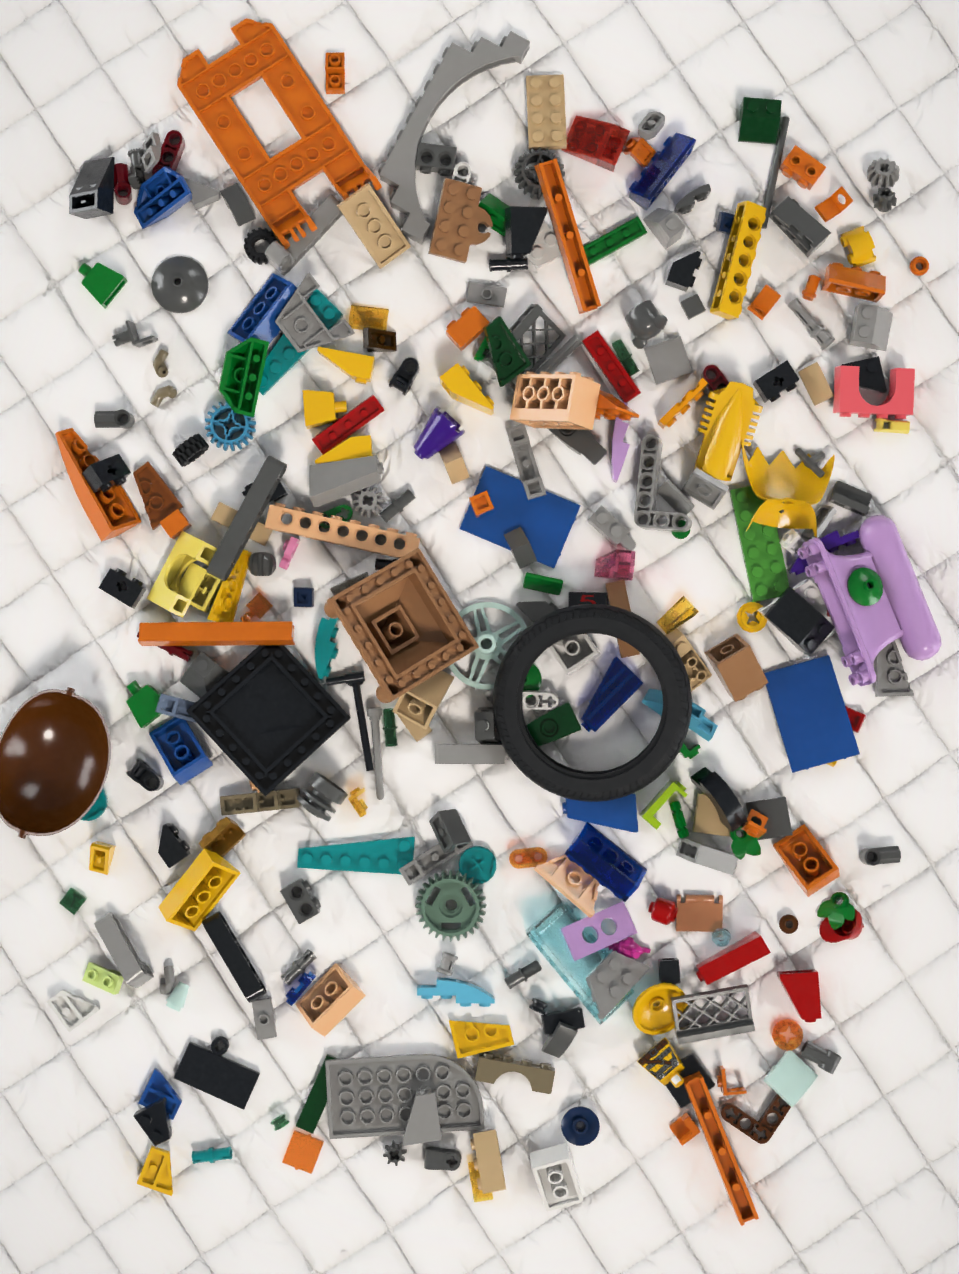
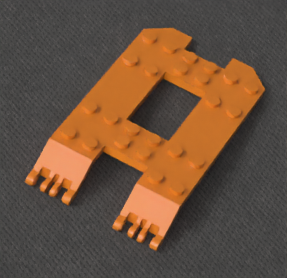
M246 18L230 28L240 45L208 64L199 49L183 58L177 86L282 246L287 249L290 247V243L285 239V235L290 233L293 240L298 242L300 240L294 232L297 229L302 238L306 237L305 231L300 227L302 224L307 223L311 232L317 230L311 217L292 193L295 189L322 172L325 173L343 200L369 181L377 191L382 186L376 176L364 164L274 25ZM261 78L301 137L300 140L272 158L268 156L231 99V97Z

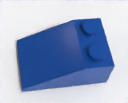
M174 717L149 733L170 773L180 785H183L214 765L187 720Z

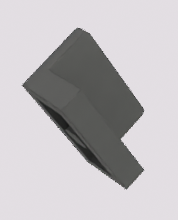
M837 481L828 502L865 516L870 509L869 503L872 494Z
M456 809L438 811L429 820L444 854L451 853L458 845L471 842Z

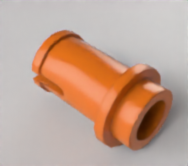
M809 275L805 290H802V298L813 301L817 296L815 293L821 278Z

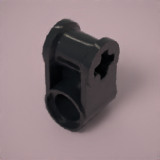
M412 357L406 358L392 377L389 387H395L406 396L420 371L418 361ZM414 363L416 368L414 371L409 372L406 370V365Z
M137 758V763L126 774L148 791L160 790L164 785L163 778L145 761ZM153 777L157 780L155 788H152L149 784L150 779Z

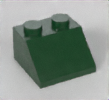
M744 97L740 105L738 142L775 145L780 124L782 100Z

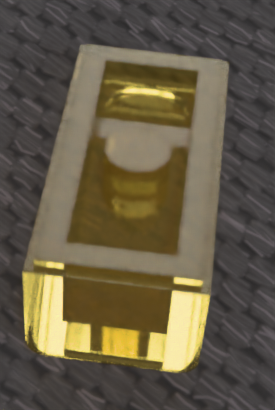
M682 596L656 623L666 634H669L694 617L699 610L690 600Z

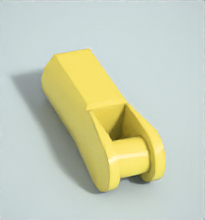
M874 419V422H876L874 432L909 433L910 421ZM884 423H888V429H883Z

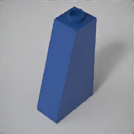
M635 793L608 801L587 802L565 798L566 802H562L563 814H567V818L634 833L638 832Z

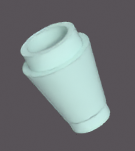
M179 981L178 985L166 999V1006L180 1012L181 1008H184L190 986Z

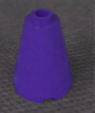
M438 406L432 412L414 445V453L422 460L424 458L428 460L465 433L464 429L459 430L461 425L446 411L442 414L439 411L441 408Z

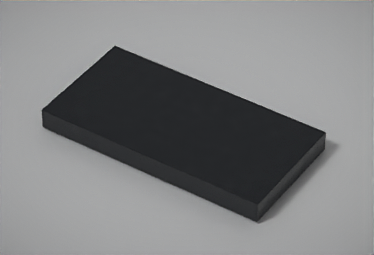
M190 1041L174 1079L244 1110L260 1073L222 1055H216L211 1050Z

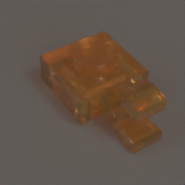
M259 592L246 605L250 610L240 619L243 622H250L255 616L261 619L273 605Z

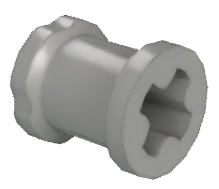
M442 951L441 955L443 957L436 971L452 976V969L458 957Z

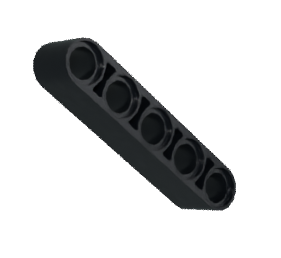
M218 911L203 920L202 924L247 1001L251 1003L266 994L267 991L221 912Z

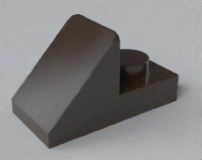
M364 328L363 348H367V352L397 351L396 332Z

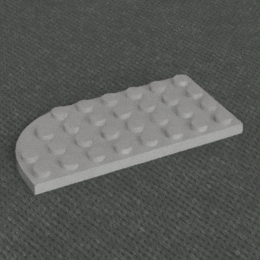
M407 1054L325 1060L330 1139L404 1135L415 1094L419 1092V1089L431 1087V1090L435 1089L442 1132L485 1129L483 1101L476 1082L460 1064L447 1057L437 1054Z

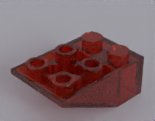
M576 115L567 135V149H562L561 151L614 172L630 131L612 123Z

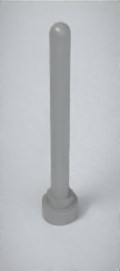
M382 708L367 709V717H369L372 723L376 797L378 800H382L384 798L379 720H381L383 715Z

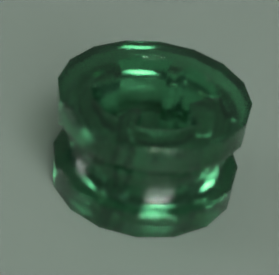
M285 1113L270 1122L271 1125H274V1131L283 1128L290 1122L285 1119Z

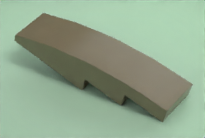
M300 788L273 790L266 797L261 792L220 796L221 815L302 807V804L296 799L300 794Z

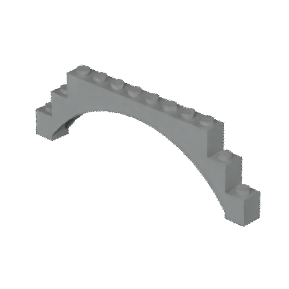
M510 31L508 36L502 38L500 46L481 37L478 42H474L471 52L453 42L449 48H445L442 54L443 60L440 64H436L432 80L426 82L423 96H419L415 103L416 109L413 114L410 113L408 115L405 129L399 131L395 147L391 146L387 154L389 158L386 163L383 162L378 170L380 180L397 189H394L389 197L391 207L408 216V218L404 217L400 225L404 236L422 245L431 229L430 223L425 220L420 208L415 183L418 146L431 118L447 97L472 77L501 65L515 62L522 64L530 49L529 40Z

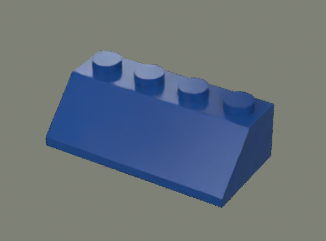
M273 273L227 333L240 343L253 337L268 341L270 344L280 332V328L275 323V320L291 299L297 287L292 282Z

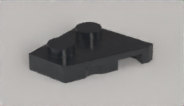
M879 356L842 364V366H860V388L871 389L880 393L887 392Z
M165 1097L136 1111L133 1115L154 1146L169 1140L172 1136V1129L169 1124L170 1117L166 1111L167 1099Z

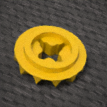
M748 602L739 608L737 623L742 630L754 633L765 627L767 619L758 611V609L763 607L761 604ZM757 611L755 618L758 623L751 621L747 624L749 617L745 612L753 614Z

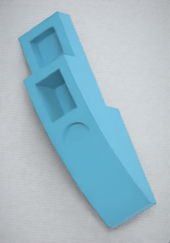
M649 688L642 703L662 716V690ZM692 702L689 729L709 742L713 738L718 725L704 716L705 709Z
M437 977L436 985L417 986V996H421L422 999H432L433 996H440L441 999H451L452 996H456V1003H460L461 1007H470L471 1003L479 1004L481 1007H489L491 1004H495V997L474 984L458 979Z

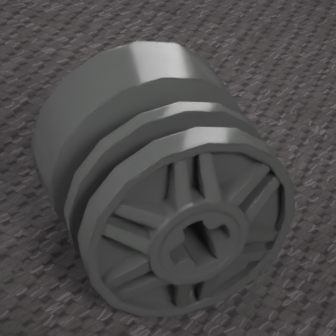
M315 772L308 781L314 788L313 791L303 788L302 792L308 798L299 794L296 799L308 812L317 818L329 822L332 817L326 811L336 813L331 803L334 802L341 805L348 794L334 782Z

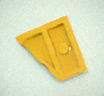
M151 1145L137 1179V1184L172 1196L170 1152Z

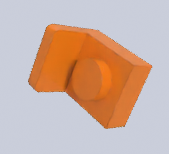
M641 137L629 139L623 150L625 155L630 154L641 167H646L657 153Z

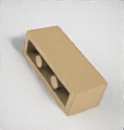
M496 1129L473 1133L470 1144L472 1151H476L477 1158H474L473 1161L475 1171L479 1170L480 1178H477L478 1190H482L483 1194L507 1190Z

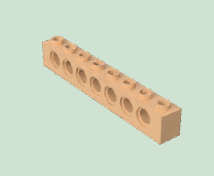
M277 502L274 505H269L265 522L266 529L394 558H401L419 547L420 538H417L415 533L406 532V535L399 534L397 529L387 528V531L379 529L380 526L375 524L363 526L357 520L350 519L349 522L342 521V517L331 515V518L323 517L324 513L312 511V514L304 512L305 509L293 507L292 510L285 508V504ZM290 514L292 521L289 524H284L282 522L283 515ZM302 519H310L311 525L308 528L301 527L300 522ZM323 522L330 525L329 531L321 532L319 530L320 524ZM340 527H347L349 533L347 536L342 537L338 534V529ZM365 531L368 537L366 540L360 541L356 537L357 533ZM378 535H383L386 538V543L378 545L375 542V538ZM397 539L405 542L403 549L395 548L394 542Z

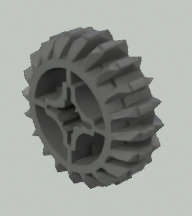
M540 147L535 152L532 148L530 154L525 151L523 157L520 156L518 158V162L515 164L516 170H514V176H516L515 183H519L518 189L524 188V195L529 192L530 198L537 194V199H541L543 193L535 167H529L528 169L526 166L533 162H536L537 165L538 163L555 159V152L550 155L548 154V149L542 152ZM559 164V168L563 178L565 176V171H562L564 169V164Z

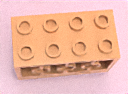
M526 371V374L517 375L510 420L533 428L593 430L601 384L594 382L591 377H581V373L578 372L566 374L556 371L555 374L541 371L540 374Z

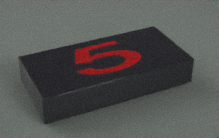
M568 592V607L580 604L607 605V593Z

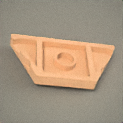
M572 851L561 857L551 859L546 863L539 864L534 868L539 875L589 918L595 914L594 905L598 896L597 888L600 884L601 876Z

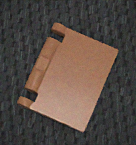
M676 894V907L678 908L676 931L722 932L723 895L718 896L719 903H714V895H685V902H681V895Z

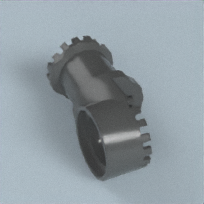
M141 148L131 149L127 153L131 160V173L128 174V180L134 190L139 189L141 184L146 181L143 173L145 169L141 160L145 152Z

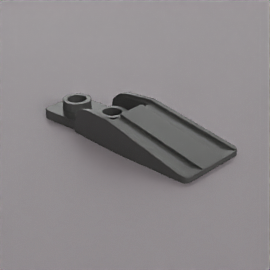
M548 429L563 444L575 453L585 456L593 465H596L607 454V450L596 441L589 430Z

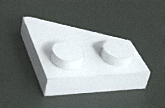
M61 990L46 1001L69 1033L100 1010L99 1007L65 990Z

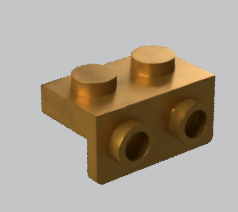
M225 817L216 824V827L211 832L206 833L198 844L202 849L205 848L224 857L246 834L235 821Z

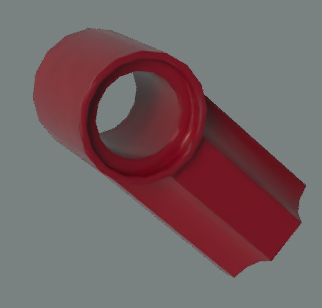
M117 163L114 165L115 199L119 204L127 205L132 201V189L128 180V165ZM121 191L128 192L125 196L119 195Z

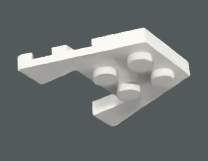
M534 194L528 207H545L546 203L543 194L539 200L537 199V194ZM544 222L530 254L525 255L537 269L562 256L555 232ZM578 228L582 244H588L590 239Z

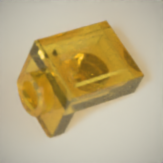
M357 787L350 792L351 797L348 798L360 818L368 813L366 811L368 806L365 801L358 799L359 795L367 791L365 787L363 789Z

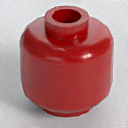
M658 897L655 902L651 901L648 912L651 913L653 921L669 925L671 922L674 923L678 908L674 901Z

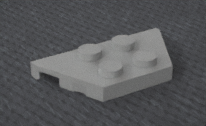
M612 951L586 977L588 987L591 989L593 1002H596L599 1011L597 1015L600 1020L604 1019L650 969L648 965Z

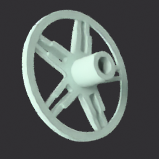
M480 602L470 605L459 612L462 618L473 611L477 637L473 638L479 648L472 651L476 653L471 667L469 679L458 671L454 663L449 668L463 683L477 689L492 690L495 683H479L490 659L501 664L502 661L497 657L501 653L504 656L506 654L502 645L520 631H524L527 625L522 617L508 606L495 602ZM484 608L502 610L510 614L516 621L496 632H492ZM476 609L481 610L486 631L481 632ZM519 624L521 626L503 640L499 637V635ZM479 659L485 660L476 682L472 681Z

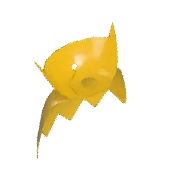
M742 443L743 460L750 485L755 495L765 501L754 514L747 530L752 522L777 528L812 529L815 538H817L816 515L811 505L820 502L823 498L832 474L835 455L822 468L825 474L819 478L810 468L804 465L803 461L795 468L783 450L769 465L759 447H756L748 462L744 444Z

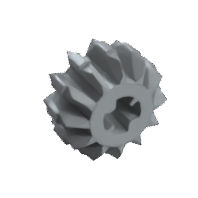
M880 157L878 161L873 160L871 165H869L867 179L871 182V187L877 186L878 190L881 187H894L895 183L899 180L900 168L896 165L895 160L890 162L889 157L886 160Z
M369 486L366 488V491H363V489L359 490L361 492L360 495L358 493L353 494L358 500H352V504H359L354 510L359 511L361 509L360 516L367 512V517L371 518L372 511L375 516L378 515L375 510L376 508L383 510V507L378 505V503H385V500L378 499L383 494L382 492L375 494L377 487L374 486L372 491H370ZM367 497L369 499L373 498V501H371L372 505L370 506L368 504H363V502H366L365 498Z

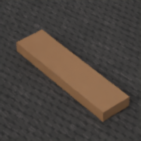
M619 580L605 583L609 605L631 612L625 581ZM617 638L621 658L640 655V652L633 646Z

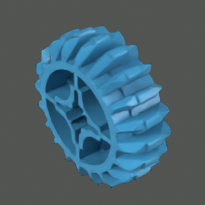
M220 401V408L213 405L212 408L215 412L208 411L207 413L211 416V419L205 418V422L210 425H206L204 428L211 431L206 436L213 437L210 442L212 444L217 442V448H221L223 445L224 451H227L229 446L231 451H235V445L241 450L242 442L246 446L249 444L246 440L247 437L253 440L254 437L249 433L256 432V429L251 427L256 425V421H250L254 417L243 415L245 425L237 423L236 413H234L227 402L224 406ZM230 411L227 418L218 420L223 413ZM233 420L232 423H233L234 425H236V426L231 427L230 430L228 431L229 428H228L227 426H225V425L230 424L231 421ZM216 426L224 428L225 439L218 436ZM244 431L241 436L231 440L235 432Z

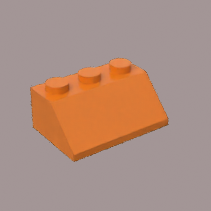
M837 262L829 264L826 268L821 289L823 291L876 303L885 295L886 276L881 275L880 272H865L859 267L847 268Z

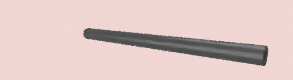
M786 116L782 118L764 202V207L767 208L765 213L766 219L762 224V229H767L790 118Z

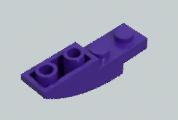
M836 530L820 538L825 549L833 553L839 550L838 546L845 544L848 547L857 543L856 539L859 538V531L856 530L840 537ZM798 556L789 568V574L794 572L795 575L804 573L805 567L808 566L806 559L802 560Z

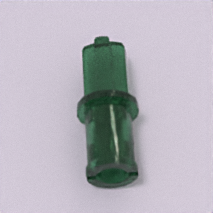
M619 339L613 342L612 347L628 375L632 376L640 370L631 357L632 353L628 352L623 341Z
M385 708L383 710L385 747L398 746L396 736L398 726H395L393 708Z

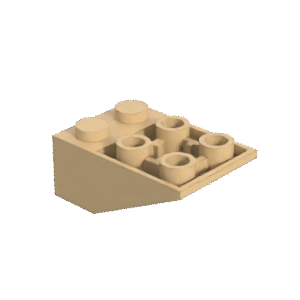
M674 627L665 636L673 644L684 663L692 692L709 679L712 674L685 635Z

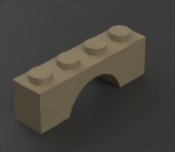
M490 1052L479 1054L475 1081L494 1084L502 1074L517 1072L528 1079L532 1091L545 1094L552 1093L555 1068L551 1064L543 1062L540 1065L532 1064L533 1061L528 1059L516 1061L513 1057L505 1055L499 1058L494 1057L495 1054Z

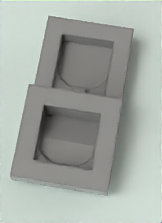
M154 132L142 144L145 153L142 155L141 160L146 173H150L161 156L160 137L158 133Z

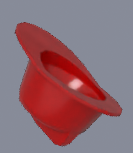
M855 909L854 920L845 919L844 924L836 930L832 929L828 917H826L821 922L819 928L822 939L829 943H837L859 937L862 928H864L860 912Z

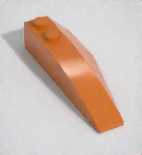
M69 428L56 432L55 435L61 456L73 488L101 542L117 537L140 524L142 521L121 485H113L106 492L101 490L94 493L82 473L91 464L100 460L96 456L91 455L87 450L88 446L74 429Z

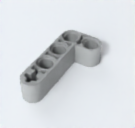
M112 912L94 923L107 950L129 986L139 988L154 978L149 966L141 962L121 924Z

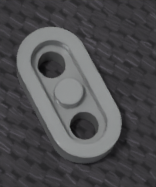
M657 111L649 112L638 125V135L644 140L656 137L665 124V115Z

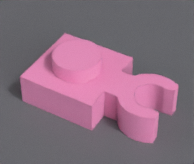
M291 536L290 540L287 539L283 546L285 552L279 564L280 568L288 569L299 545V539Z

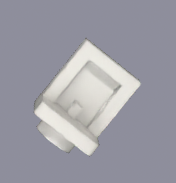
M791 529L783 535L779 543L797 558L799 556L798 549L802 548V544L806 541Z

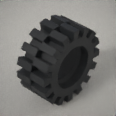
M259 227L258 230L253 229L251 234L248 232V237L244 239V249L252 262L255 264L257 262L259 265L265 263L266 265L268 260L265 252L258 253L254 248L255 243L263 239L270 245L274 241L278 242L272 231Z
M198 433L180 444L173 451L172 455L182 467H185L201 457L208 450L209 445Z

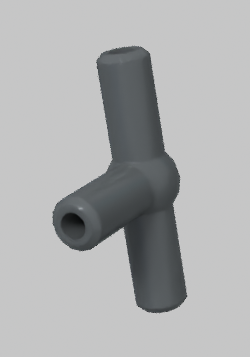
M801 448L795 450V454L804 462L807 468H810L819 478L824 476L825 472L816 464L825 458L824 452L821 451L810 458Z

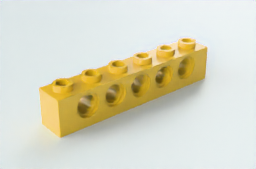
M748 200L737 204L710 313L728 320L739 318L742 312L743 298L747 292L748 279L752 273V263L756 257L757 244L761 238L762 224L766 219L765 213L767 208Z

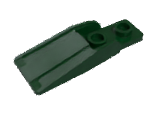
M569 702L527 724V728L538 746L556 741L581 730V726Z

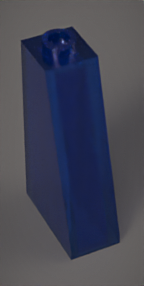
M617 656L609 664L580 718L583 721L581 725L588 732L591 730L596 732L643 685V682Z

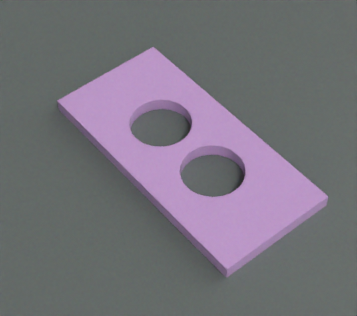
M624 901L595 913L591 918H583L560 929L574 961L638 933ZM606 918L613 920L616 925V930L612 935L605 934L601 929V923ZM585 927H592L597 932V939L594 943H587L583 939L582 932Z

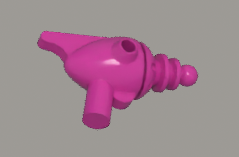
M632 937L608 946L609 950L612 949L619 954L638 959L641 954L650 953L651 951L650 948L641 947L634 942Z

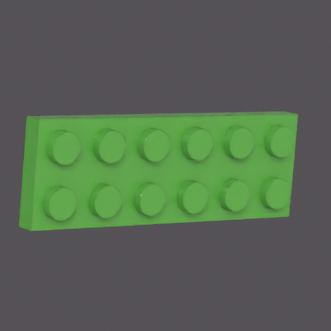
M751 486L732 489L729 493L752 602L781 597L790 586L781 544L779 543L777 527L752 522L747 530L754 514L765 501L755 495Z

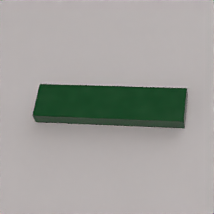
M327 1054L325 1060L338 1058ZM325 1060L296 1123V1127L312 1134L327 1103Z

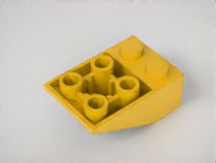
M457 363L439 377L440 384L452 399L492 416L494 414V402L488 395L484 396L482 394V387L476 380L472 381L470 379V372L464 365L460 366Z

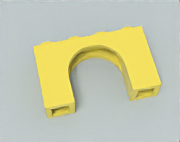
M182 531L146 599L183 618L192 601L180 594L179 582L185 569L195 561H200L209 566L218 548Z

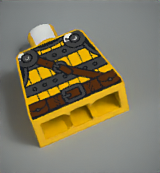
M663 1038L637 1061L664 1086L671 1082L675 1088H678L684 1083V1079L679 1073L685 1067L674 1047L666 1038Z

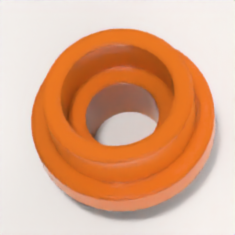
M915 257L910 262V270L916 276L924 275L929 269V262L924 257ZM916 264H921L922 269H917Z

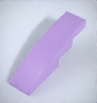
M619 417L615 418L611 440L612 480L615 483L618 481L630 444L623 442L629 424L622 422Z

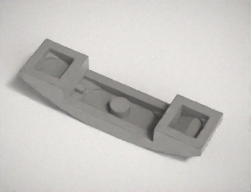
M519 424L506 428L527 499L531 500L547 495L525 425Z
M471 841L469 844L458 845L451 853L444 854L438 843L401 867L399 871L408 886H410L474 844Z

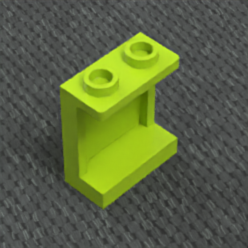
M669 780L639 815L657 830L661 823L654 817V814L675 791L682 797H686L688 795L684 792L686 788L679 781L673 782Z

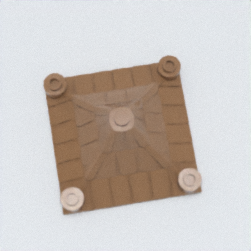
M419 548L334 595L324 605V611L328 617L339 618L351 640L378 681L379 686L376 689V696L382 703L392 702L479 648Z

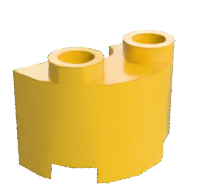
M864 226L840 234L841 245L847 247L849 251L847 259L850 265L862 267L876 261V256L872 251L875 248L873 239L869 231H864Z

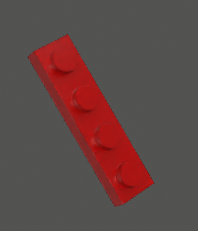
M598 330L582 340V344L623 402L628 403L641 394Z
M372 394L313 437L312 441L322 455H324L385 410Z

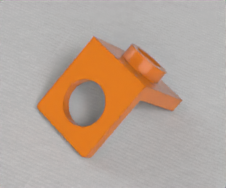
M841 186L833 195L814 208L826 223L844 211L853 202V199ZM839 194L845 197V204L839 202Z
M766 284L747 309L763 320L781 295Z
M751 809L747 816L748 822L741 829L746 831L748 835L759 838L767 831L764 827L768 818ZM758 817L761 820V825L751 821V818Z
M723 1065L719 1066L720 1075H717L716 1078L717 1086L721 1087L722 1094L724 1096L747 1094V1090L744 1087L727 1088L725 1068Z

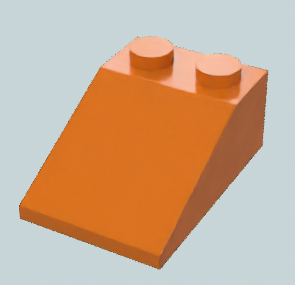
M803 824L792 832L793 835L785 836L773 844V847L797 884L809 897L838 878L840 874L837 865L806 825Z

